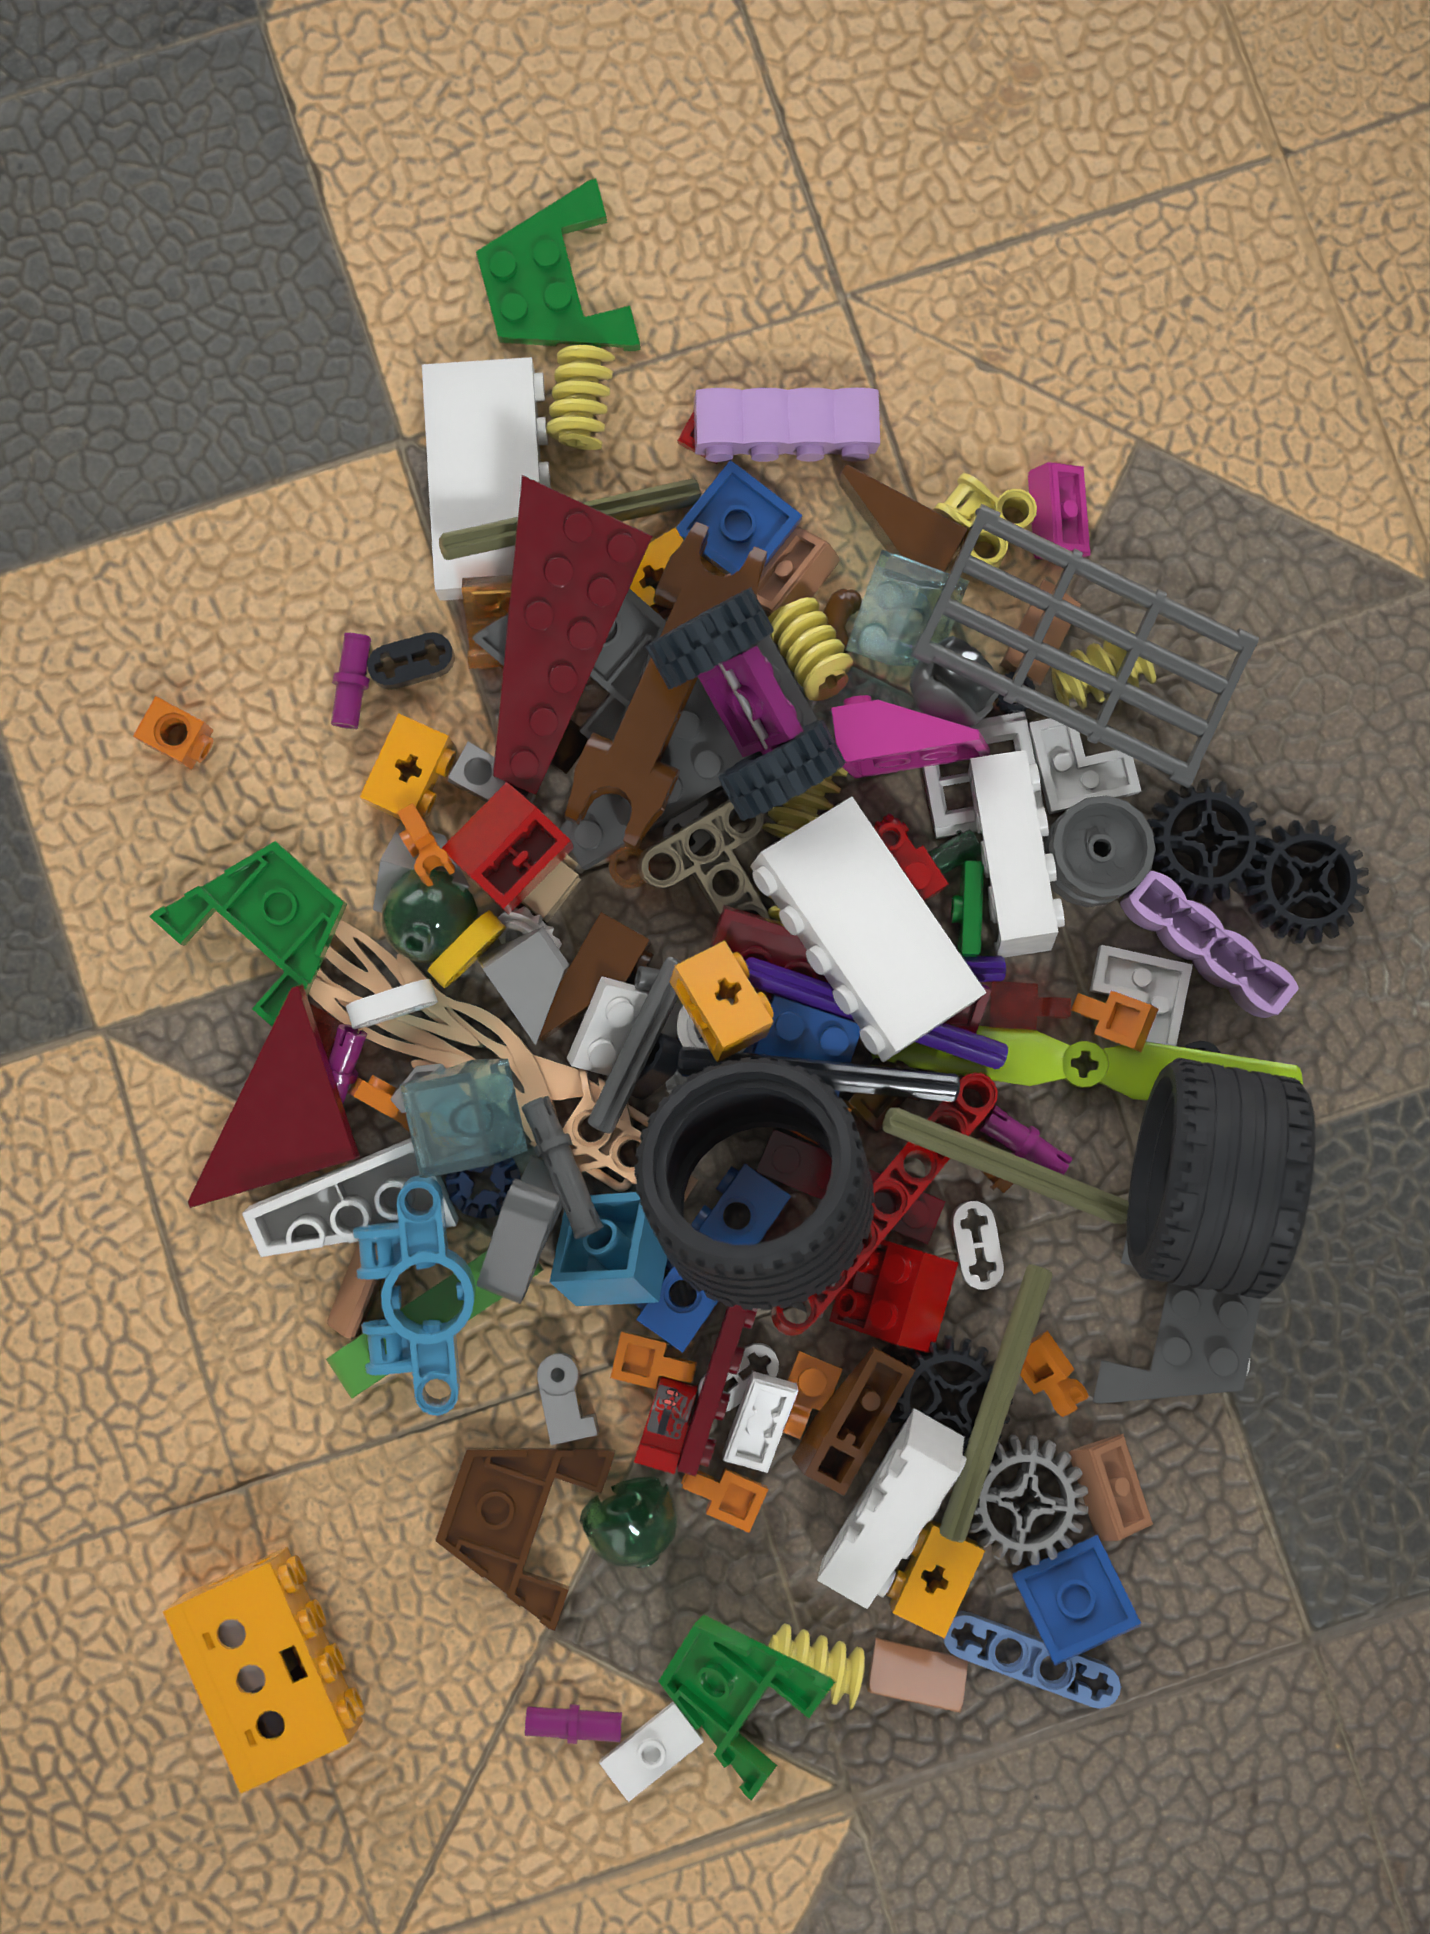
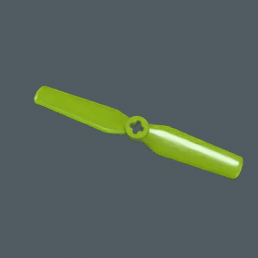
M979 1026L976 1034L1005 1043L1008 1046L1007 1059L1003 1067L999 1069H993L917 1042H913L887 1060L893 1063L896 1060H900L912 1068L962 1076L971 1073H983L994 1081L1025 1086L1065 1079L1070 1085L1077 1088H1090L1099 1083L1135 1100H1148L1161 1070L1177 1058L1223 1065L1224 1068L1234 1067L1246 1069L1248 1072L1257 1071L1296 1078L1303 1085L1302 1071L1297 1065L1145 1042L1142 1052L1123 1045L1102 1049L1097 1044L1089 1041L1076 1042L1070 1046L1036 1030ZM1081 1052L1089 1053V1061L1096 1062L1097 1064L1096 1070H1090L1086 1078L1079 1077V1070L1071 1067V1060L1080 1058ZM871 1053L873 1060L876 1057L880 1058L878 1054Z

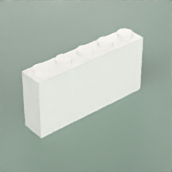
M532 357L422 364L435 591L440 601L510 596L515 546L445 560L439 548V538L446 532L518 517L521 475L551 488L549 462H541L540 445H548L546 417H538L537 401H545L543 373H535Z
M850 797L763 850L750 867L753 869V878L757 887L764 895H770L780 909L779 915L784 927L792 935L797 934L807 949L806 956L811 967L818 974H824L834 989L833 997L839 1008L845 1014H851L861 1029L860 1037L864 1045L871 1053L878 1054L883 1062L970 1006L986 993L853 797Z

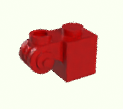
M888 813L882 817V821L874 823L873 828L924 902L943 891L949 883L925 847L922 845L915 849L908 838L907 832L909 829L904 822H900L897 817L894 818L892 814Z

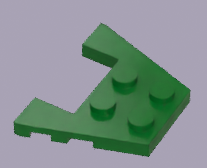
M597 178L588 180L476 251L499 343L556 347L557 344L592 345L599 348L602 346L623 348L624 351L632 352L641 350L630 306L586 317L583 315L564 243L563 234L607 223V216Z
M274 841L224 870L222 875L205 885L197 886L188 891L181 899L167 907L162 906L149 917L180 945L185 946L216 911L284 971L281 977L252 1008L273 1027L291 988L303 984L308 996L347 903L281 844Z
M704 1614L692 1626L658 1680L693 1728L697 1730L702 1726L718 1747L714 1755L724 1768L731 1764L743 1780L739 1788L751 1801L761 1790L777 1765L743 1737L739 1731L769 1686L809 1719L836 1683L831 1677Z

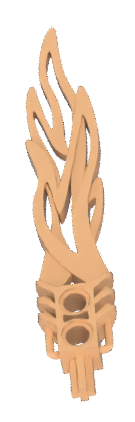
M340 920L335 935L356 955L368 972L350 963L331 945H329L325 957L354 981L375 994L393 989L391 983L368 958L355 939L362 941L384 962L401 986L428 979L409 957L403 953H398L396 959L369 936ZM319 968L309 991V995L327 1012L343 1024L351 1025L348 1012L343 1006L346 1007L349 1003L362 999V997L334 983L321 968ZM432 983L438 1002L421 1010L436 1022L406 1014L375 1024L413 1044L386 1037L368 1027L358 1029V1034L360 1030L367 1033L366 1038L379 1045L424 1059L411 1061L413 1068L423 1065L443 1064L448 1071L454 1070L473 1081L477 1085L456 1080L468 1095L497 1101L524 1130L532 1141L528 1144L533 1147L537 1146L521 1107L540 1097L550 1096L557 1116L554 1101L582 1098L563 1128L564 1134L568 1133L573 1142L570 1148L580 1172L589 1173L618 1192H624L633 1183L636 1184L635 1167H627L621 1162L620 1149L628 1141H638L641 1143L640 1136L642 1132L634 1128L632 1118L648 1127L649 1123L647 1120L649 1117L630 1106L627 1102L614 1131L611 1134L604 1133L603 1137L596 1142H587L582 1137L581 1125L590 1116L606 1082L598 1077L599 1085L589 1079L587 1070L576 1069L533 1055L523 1040L492 1013L480 1007L453 1000L445 996ZM454 1010L475 1019L491 1029L502 1039L506 1046L478 1032ZM433 1034L472 1047H483L485 1045L512 1069L523 1085L524 1093L496 1071L479 1063L472 1056L460 1051ZM609 1167L625 1179L620 1183L600 1169ZM692 1175L684 1194V1203L699 1180Z

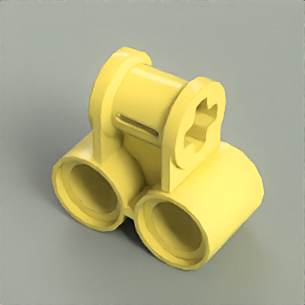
M967 473L961 474L957 479L959 485L944 503H938L933 508L934 511L968 528L965 539L971 529L970 526L975 517V511L981 504L1000 512V517L1005 519L1002 513L1004 508L1015 507L1019 509L1025 519L1021 523L1014 524L1026 530H1029L1037 511L1035 499L1030 493L1022 489H1011L1005 491L998 499L982 482ZM965 500H967L963 507L959 509L960 506L965 502ZM982 529L976 543L983 541L992 544L995 548L996 556L989 559L982 558L977 555L974 548L970 555L999 568L1008 550V541Z

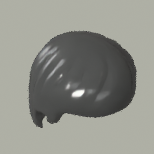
M950 636L938 643L994 670L982 654L963 639ZM919 661L910 677V689L915 705L921 713L970 728L977 725L992 710V704L999 695L933 662L928 665Z

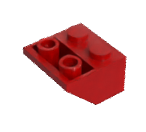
M506 782L441 849L509 915L574 849L572 841L550 819Z
M864 1238L862 1242L864 1246L863 1249H865L866 1247V1238ZM883 1240L836 1296L829 1321L899 1346L930 1353V1342L936 1343L959 1262Z

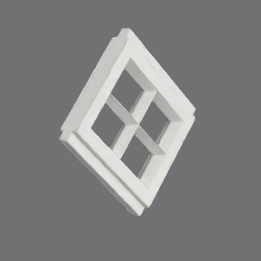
M1025 711L984 718L972 727L979 730L987 744L1013 740L1015 751L1027 750L1029 764L1035 763ZM939 765L922 767L935 838L978 832L974 806L947 811L943 786L970 782L969 773L941 777ZM1041 790L1034 792L1037 809L1044 808Z

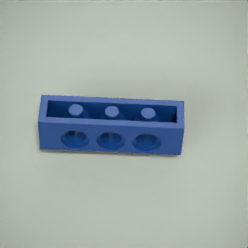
M744 1164L740 1171L731 1166L716 1187V1190L723 1195L713 1209L704 1205L691 1223V1226L713 1240L734 1245L759 1244L791 1196L748 1165ZM742 1202L748 1206L751 1218L745 1227L732 1229L724 1222L723 1212L730 1203ZM667 1258L665 1269L669 1272L662 1283L660 1300L657 1303H636L635 1306L642 1310L636 1320L683 1353L718 1301L707 1298L704 1291H697V1297L690 1305L680 1306L675 1304L669 1294L670 1287L674 1282L684 1279L678 1274L676 1268L672 1266Z

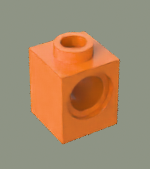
M155 696L133 737L144 745L192 770L196 761L201 763L210 752L213 744V738L210 736L214 730L204 721ZM185 725L188 731L186 739L179 745H169L168 736L170 731L176 726Z

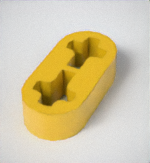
M490 910L485 912L433 962L428 972L443 988L448 987L502 935L507 927Z

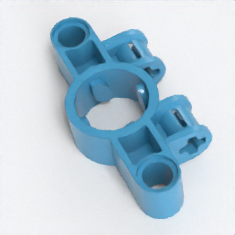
M417 1175L404 1183L398 1195V1222L367 1225L353 1229V1237L359 1241L361 1267L356 1272L358 1279L386 1278L381 1295L382 1309L386 1319L368 1321L362 1324V1332L367 1334L370 1358V1362L365 1365L366 1373L370 1375H387L412 1372L417 1405L425 1413L439 1416L453 1409L458 1400L460 1371L456 1334L465 1326L470 1318L475 1300L476 1286L473 1273L465 1260L454 1251L448 1249L444 1198L440 1184L430 1176ZM414 1188L428 1190L434 1200L433 1206L424 1211L412 1208L408 1203V1192ZM375 1243L377 1244L378 1260L376 1259ZM439 1263L452 1270L461 1281L456 1284L458 1300H464V1304L459 1313L448 1322L441 1324L438 1320H424L423 1325H419L408 1319L400 1310L401 1286H395V1281L402 1272L412 1265H416V1269H424ZM384 1338L386 1340L387 1354L385 1353ZM433 1379H441L450 1386L451 1393L445 1398H433L426 1392L425 1384Z

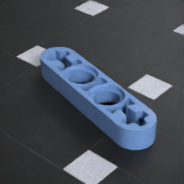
M958 1611L945 1639L943 1638L947 1649L958 1658L1093 1708L1102 1709L1109 1707L1116 1702L1120 1695L1121 1685L1119 1677L1114 1670L1105 1662L1084 1654L1065 1661L1066 1669L1063 1676L1059 1679L1052 1681L1043 1678L1040 1673V1664L1049 1654L1041 1638L971 1612ZM965 1623H970L972 1633L983 1639H986V1630H992L993 1632L986 1644V1655H979L983 1648L979 1643L971 1640H966L963 1646H957V1639L951 1633L954 1628L962 1629ZM1007 1638L1015 1639L1021 1645L1020 1657L1010 1664L1001 1663L995 1656L996 1646L1000 1641ZM1076 1663L1082 1664L1078 1671L1085 1677L1096 1679L1099 1672L1103 1673V1679L1109 1684L1107 1691L1099 1689L1096 1696H1092L1090 1687L1076 1679L1074 1682L1075 1688H1068L1075 1678Z

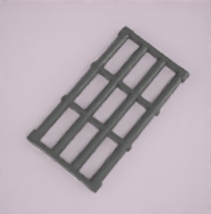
M981 504L975 511V517L970 526L971 529L924 630L919 635L916 644L912 647L911 657L928 665L932 662L1003 695V700L1010 704H1013L1015 701L1088 736V741L1097 744L1099 741L1168 774V779L1189 788L1194 782L1200 762L1242 672L1257 646L1259 637L1241 628L1236 631L1167 598L1166 592L1157 589L1155 592L1082 557L1083 552L1075 548L1073 551L1059 546L1001 518L1000 512ZM982 529L1064 568L1053 593L1046 592L971 556L970 554ZM962 572L1043 610L1044 612L1033 636L1027 635L950 598ZM1076 574L1147 608L1136 634L1063 600L1073 575ZM1158 614L1238 652L1227 676H1221L1146 640ZM942 615L1024 653L1013 679L931 641ZM1054 616L1126 650V656L1116 677L1042 642ZM1138 656L1218 694L1207 719L1205 720L1128 683L1127 680ZM1034 659L1107 693L1097 718L1094 719L1023 685ZM1118 699L1197 736V741L1187 762L1107 725Z

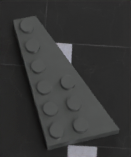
M770 635L751 645V647L757 645L761 654L770 662L774 678L785 698L793 704L801 727L817 721L818 718ZM699 678L661 762L679 769L680 774L663 814L653 824L648 833L723 790L724 788L718 776L734 766L735 763L748 757H742ZM612 793L602 795L594 800L585 818L581 820L579 825L567 820L561 826L560 830L572 841L574 846L572 852L584 870L589 869L626 847L623 839L631 817L632 807L628 800L622 796Z

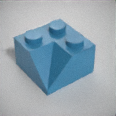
M637 1192L590 1195L604 1228L579 1239H575L564 1210L550 1277V1283L575 1306L659 1302L667 1256L645 1217Z

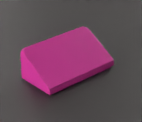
M1047 462L1028 472L1029 493L1035 499L1037 506L1036 516L1031 524L1032 533L1070 551H1073L1075 548L1083 552L1082 557L1090 556L1084 466ZM1034 554L1035 559H1043Z

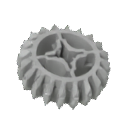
M1010 1435L1008 1440L1009 1451L1005 1452L1003 1446L999 1442L997 1443L994 1452L996 1456L991 1461L974 1515L977 1514V1516L972 1519L968 1531L975 1533L985 1529L979 1535L977 1543L979 1546L986 1548L996 1541L993 1546L992 1555L998 1560L1010 1548V1561L1013 1565L1020 1564L1023 1551H1027L1028 1559L1032 1565H1038L1040 1561L1038 1550L1044 1548L1045 1553L1053 1560L1057 1558V1551L1053 1547V1543L1059 1540L1066 1548H1070L1073 1545L1070 1538L1064 1534L1068 1528L1074 1532H1082L1083 1526L1072 1518L1073 1514H1088L1089 1508L1085 1504L1075 1502V1498L1084 1497L1088 1494V1488L1081 1484H1071L1078 1480L1083 1473L1077 1466L1064 1470L1071 1460V1456L1066 1451L1059 1453L1052 1459L1056 1450L1054 1442L1047 1440L1039 1452L1038 1438L1035 1435H1028L1025 1449H1021L1020 1440L1016 1435ZM1022 1462L1021 1468H1018L1016 1478L1012 1483L1006 1486L995 1485V1487H990L994 1478L1003 1469L1012 1464ZM1037 1463L1049 1468L1053 1472L1060 1487L1061 1498L1052 1497L1049 1493L1039 1491L1038 1476L1035 1474ZM1028 1485L1030 1487L1028 1490L1033 1498L1036 1497L1039 1501L1026 1503L1024 1510H1021L1020 1514L1018 1512L1020 1507L1009 1498L1022 1496L1024 1489H1027ZM987 1501L995 1502L998 1506L1010 1509V1523L1013 1525L1011 1535L1000 1531L992 1524L987 1511ZM1054 1512H1058L1048 1527L1037 1534L1026 1536L1027 1532H1030L1032 1522L1037 1516L1041 1514L1054 1515Z

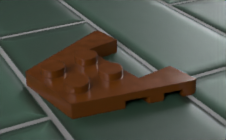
M468 1448L435 1541L482 1578L485 1577L501 1589L519 1607H524L540 1620L539 1622L546 1628L555 1631L570 1586L524 1570L538 1525L555 1478L602 1494L616 1451L610 1448Z

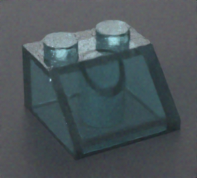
M882 550L874 567L845 650L886 665L916 666L920 660L911 657L912 647L923 632L949 573ZM959 578L950 598L962 602L969 580ZM942 615L931 641L938 644L944 638L949 637L955 620Z
M508 1059L469 1060L400 1085L420 1178L493 1165L528 1151Z

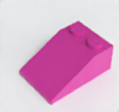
M871 696L849 697L843 700V706L831 708L836 744L846 761L843 768L854 779L990 755L989 746L977 729L881 700H872Z

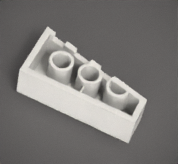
M1027 750L970 758L968 772L978 834L982 833L984 840L980 842L982 864H984L985 877L990 878L991 886H988L990 920H993V923H998L999 928L998 940L994 942L996 956L1005 958L1051 951L1058 934V927H1063L1065 921L1061 899L1052 898L1050 882L1057 879L1054 857L1052 853H1044L1042 837L1049 834L1046 812L1044 808L1037 809L1034 792L1041 789L1038 766L1036 763L1029 764Z
M423 1133L252 1204L242 1213L261 1257L320 1248L325 1245L344 1242H359L358 1239L353 1237V1229L367 1225L398 1222V1195L404 1183L417 1175L430 1176L440 1184L444 1198L446 1227L456 1226L459 1219L453 1203L449 1199V1194ZM414 1188L407 1194L408 1203L416 1210L424 1211L433 1206V1197L424 1188Z
M913 1409L822 1559L817 1581L868 1609L877 1595L883 1598L895 1578L896 1572L894 1569L902 1558L906 1560L910 1556L919 1539L920 1531L927 1521L930 1522L942 1499L963 1470L967 1457L962 1455L964 1437L920 1411Z

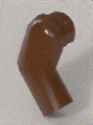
M844 588L837 590L831 595L823 613L828 618L827 625H831L836 631L835 639H839L844 644L843 653H850L853 651L845 625L851 615L861 610L862 598L856 590Z

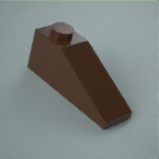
M846 464L842 470L839 485L895 564L904 570L903 575L920 586L926 587L930 583L938 588L960 548L968 528Z
M601 912L557 988L538 1039L543 1041L584 1014L590 1005L601 977L629 983L632 976H636L639 966L648 967L654 954L647 951L651 945L650 939Z
M872 1347L811 1422L792 1456L793 1461L805 1476L845 1496L915 1370L879 1349Z

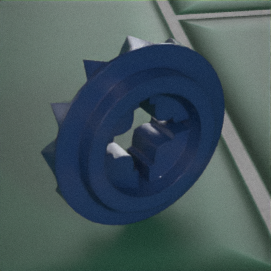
M477 1144L465 1148L451 1161L445 1181L449 1199L462 1213L471 1217L485 1219L500 1215L514 1179L520 1180L521 1176L517 1163L504 1149L491 1144ZM494 1163L495 1166L492 1169L493 1173L490 1180L496 1184V1188L501 1190L500 1193L484 1189L480 1194H476L474 1199L471 1198L476 1183L466 1173V1170L483 1173L486 1168H490L491 1164Z

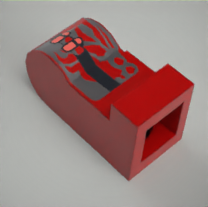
M661 1376L634 1463L675 1474L698 1386Z

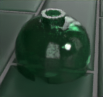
M415 869L404 873L401 879L392 885L382 906L381 924L388 943L397 953L407 959L424 964L433 963L477 919L478 908L472 893L467 888L463 892L457 885L452 883L453 876L435 869L430 873V878L434 884L432 886L425 885L415 872Z
M637 1477L611 1486L612 1491L616 1495L608 1497L602 1502L597 1495L581 1511L580 1524L589 1543L600 1558L615 1566L636 1568L651 1566L658 1561L660 1555L666 1551L676 1535L678 1513L669 1486L665 1483L663 1487L659 1478Z

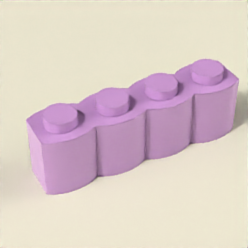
M706 388L696 390L694 397L695 454L706 455V460L712 462L729 461L736 454L751 455V459L758 462L777 460L780 454L797 455V459L800 461L812 462L819 461L824 458V454L830 453L842 455V459L845 461L866 460L869 458V454L877 452L880 445L879 390L871 388H842L835 390L825 388H797L790 390L779 388H751L744 390Z
M1149 871L1140 885L1130 890L1120 902L1124 913L1131 921L1144 929L1156 931L1158 938L1170 952L1183 959L1192 960L1195 968L1203 978L1217 987L1229 989L1235 1002L1246 1012L1254 1016L1268 1018L1278 1015L1299 989L1296 981L1286 969L1275 962L1261 959L1259 952L1247 938L1234 931L1224 930L1219 918L1209 908L1198 902L1187 900L1177 883L1162 873Z

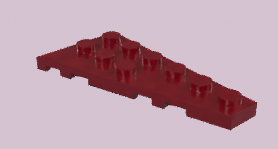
M521 475L493 776L537 795L653 536Z

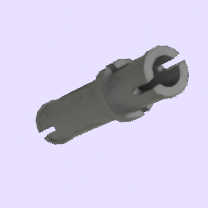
M550 1096L540 1097L521 1107L522 1112L529 1123L537 1144L534 1150L537 1157L543 1158L555 1190L561 1196L560 1202L569 1219L575 1239L586 1237L604 1228V1225L600 1220L598 1212H596L590 1193L570 1148L573 1142L568 1133L564 1134L555 1114Z

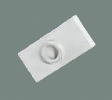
M752 1371L722 1452L723 1461L768 1473L798 1393L797 1383Z
M673 1701L601 1758L599 1764L629 1802L704 1742V1738L698 1730L693 1728Z

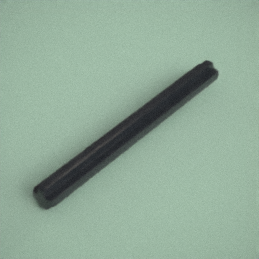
M686 1046L680 1049L677 1061L678 1073L689 1076L694 1073L697 1075L704 1071L703 1068L708 1066L720 1065L723 1061L732 1060L733 1062L747 1057H751V1060H759L760 1057L770 1058L771 1061L778 1062L782 1060L789 1062L791 1066L796 1067L798 1065L807 1070L808 1074H816L822 1078L825 1084L839 1091L948 1102L956 1101L960 1091L959 1076L952 1073L737 1052L717 1062L710 1049Z

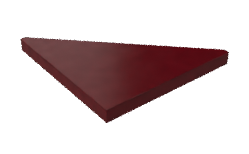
M303 984L291 988L188 1199L189 1208L347 1162L360 1156Z

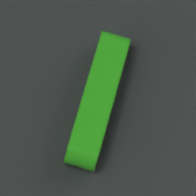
M487 1251L468 1263L474 1276L475 1286ZM539 1261L533 1277L544 1270ZM453 1273L400 1310L408 1319L419 1325H423L424 1320H438L441 1324L448 1322L459 1313L464 1304V1300H458L456 1284L461 1281ZM476 1286L474 1305L468 1321L503 1297ZM362 1334L326 1359L351 1399L387 1376L366 1373L365 1365L370 1362L367 1334ZM384 1338L385 1353L387 1354L386 1340Z

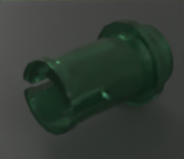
M959 829L956 831V837L931 849L928 853L941 873L945 874L962 865L965 861H977L976 857L981 855V846L971 829L965 832Z

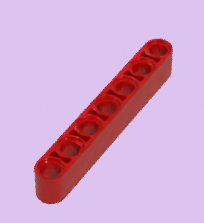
M983 1073L967 1074L960 1080V1091L956 1101H942L927 1120L934 1123H945L952 1130L970 1136L997 1101L998 1091L995 1083ZM969 1088L979 1092L983 1100V1106L974 1108L967 1105L962 1096L963 1090ZM908 1142L873 1183L874 1195L883 1192L893 1197L896 1203L895 1213L884 1214L876 1208L875 1203H872L874 1215L870 1225L871 1230L868 1238H866V1247L853 1260L854 1264L849 1270H844L840 1274L841 1278L835 1285L825 1287L826 1290L819 1295L815 1293L808 1297L809 1300L802 1302L807 1311L804 1322L792 1323L784 1316L783 1308L781 1309L780 1306L772 1307L771 1318L778 1331L792 1336L805 1332L819 1318L951 1158ZM912 1157L920 1160L925 1167V1176L913 1178L908 1175L904 1168V1159Z

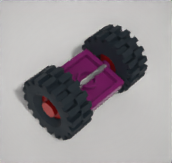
M752 588L746 589L699 614L645 647L668 689L677 687L698 676L742 757L748 756L718 776L721 785L741 820L751 819L760 813L763 814L770 811L777 805L780 806L788 802L789 799L796 795L799 796L810 787L824 781V778L837 772L836 770L842 768L846 763L823 719L801 727L793 704L785 698L774 678L770 662L761 654L757 645L751 647V645L761 641L774 631Z

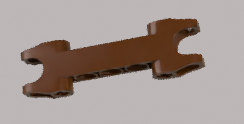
M696 522L679 548L670 556L655 591L653 602L672 610L660 637L746 589L752 588L757 597L759 582L767 559V551L754 546L739 571L724 577L713 575L701 563L702 555L707 546L709 527ZM650 658L614 740L612 741L596 733H592L574 770L573 786L564 815L566 820L579 825L595 799L611 793L620 795L628 800L632 807L631 817L623 839L624 845L635 850L638 849L650 828L663 814L678 780L680 770L661 762L698 676L677 687L668 689L652 658Z

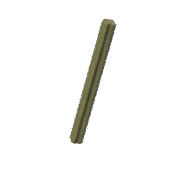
M691 478L582 503L619 521H627L694 506L701 497V491L697 480ZM518 517L443 533L439 538V548L445 560H452L515 546Z
M890 1108L885 1115L882 1128L886 1133L1111 1223L1121 1225L1127 1221L1129 1202L1125 1199L900 1108Z
M1029 1264L1026 1268L964 1454L967 1460L955 1481L940 1527V1534L955 1542L963 1543L966 1540L1053 1277L1050 1270L1034 1264Z

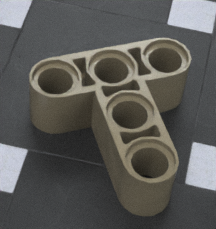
M727 800L647 847L637 860L639 876L645 883L655 887H669L692 874L718 920L724 905L742 911L751 910L755 915L770 919L767 910L732 852L733 849L752 839L760 832L764 824V814L762 813L751 818L749 827L739 833L730 826L729 814L734 809V806L730 800ZM698 829L705 830L711 838L709 851L701 856L695 855L689 847V838ZM661 852L670 858L672 867L669 875L659 880L653 878L650 874L648 863L652 856ZM726 869L733 875L734 887L727 895L720 896L713 889L712 879L718 871Z

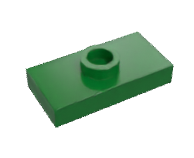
M965 861L963 863L960 876V896H952L951 923H959L958 952L961 956L976 957L981 952L984 864H982V861Z

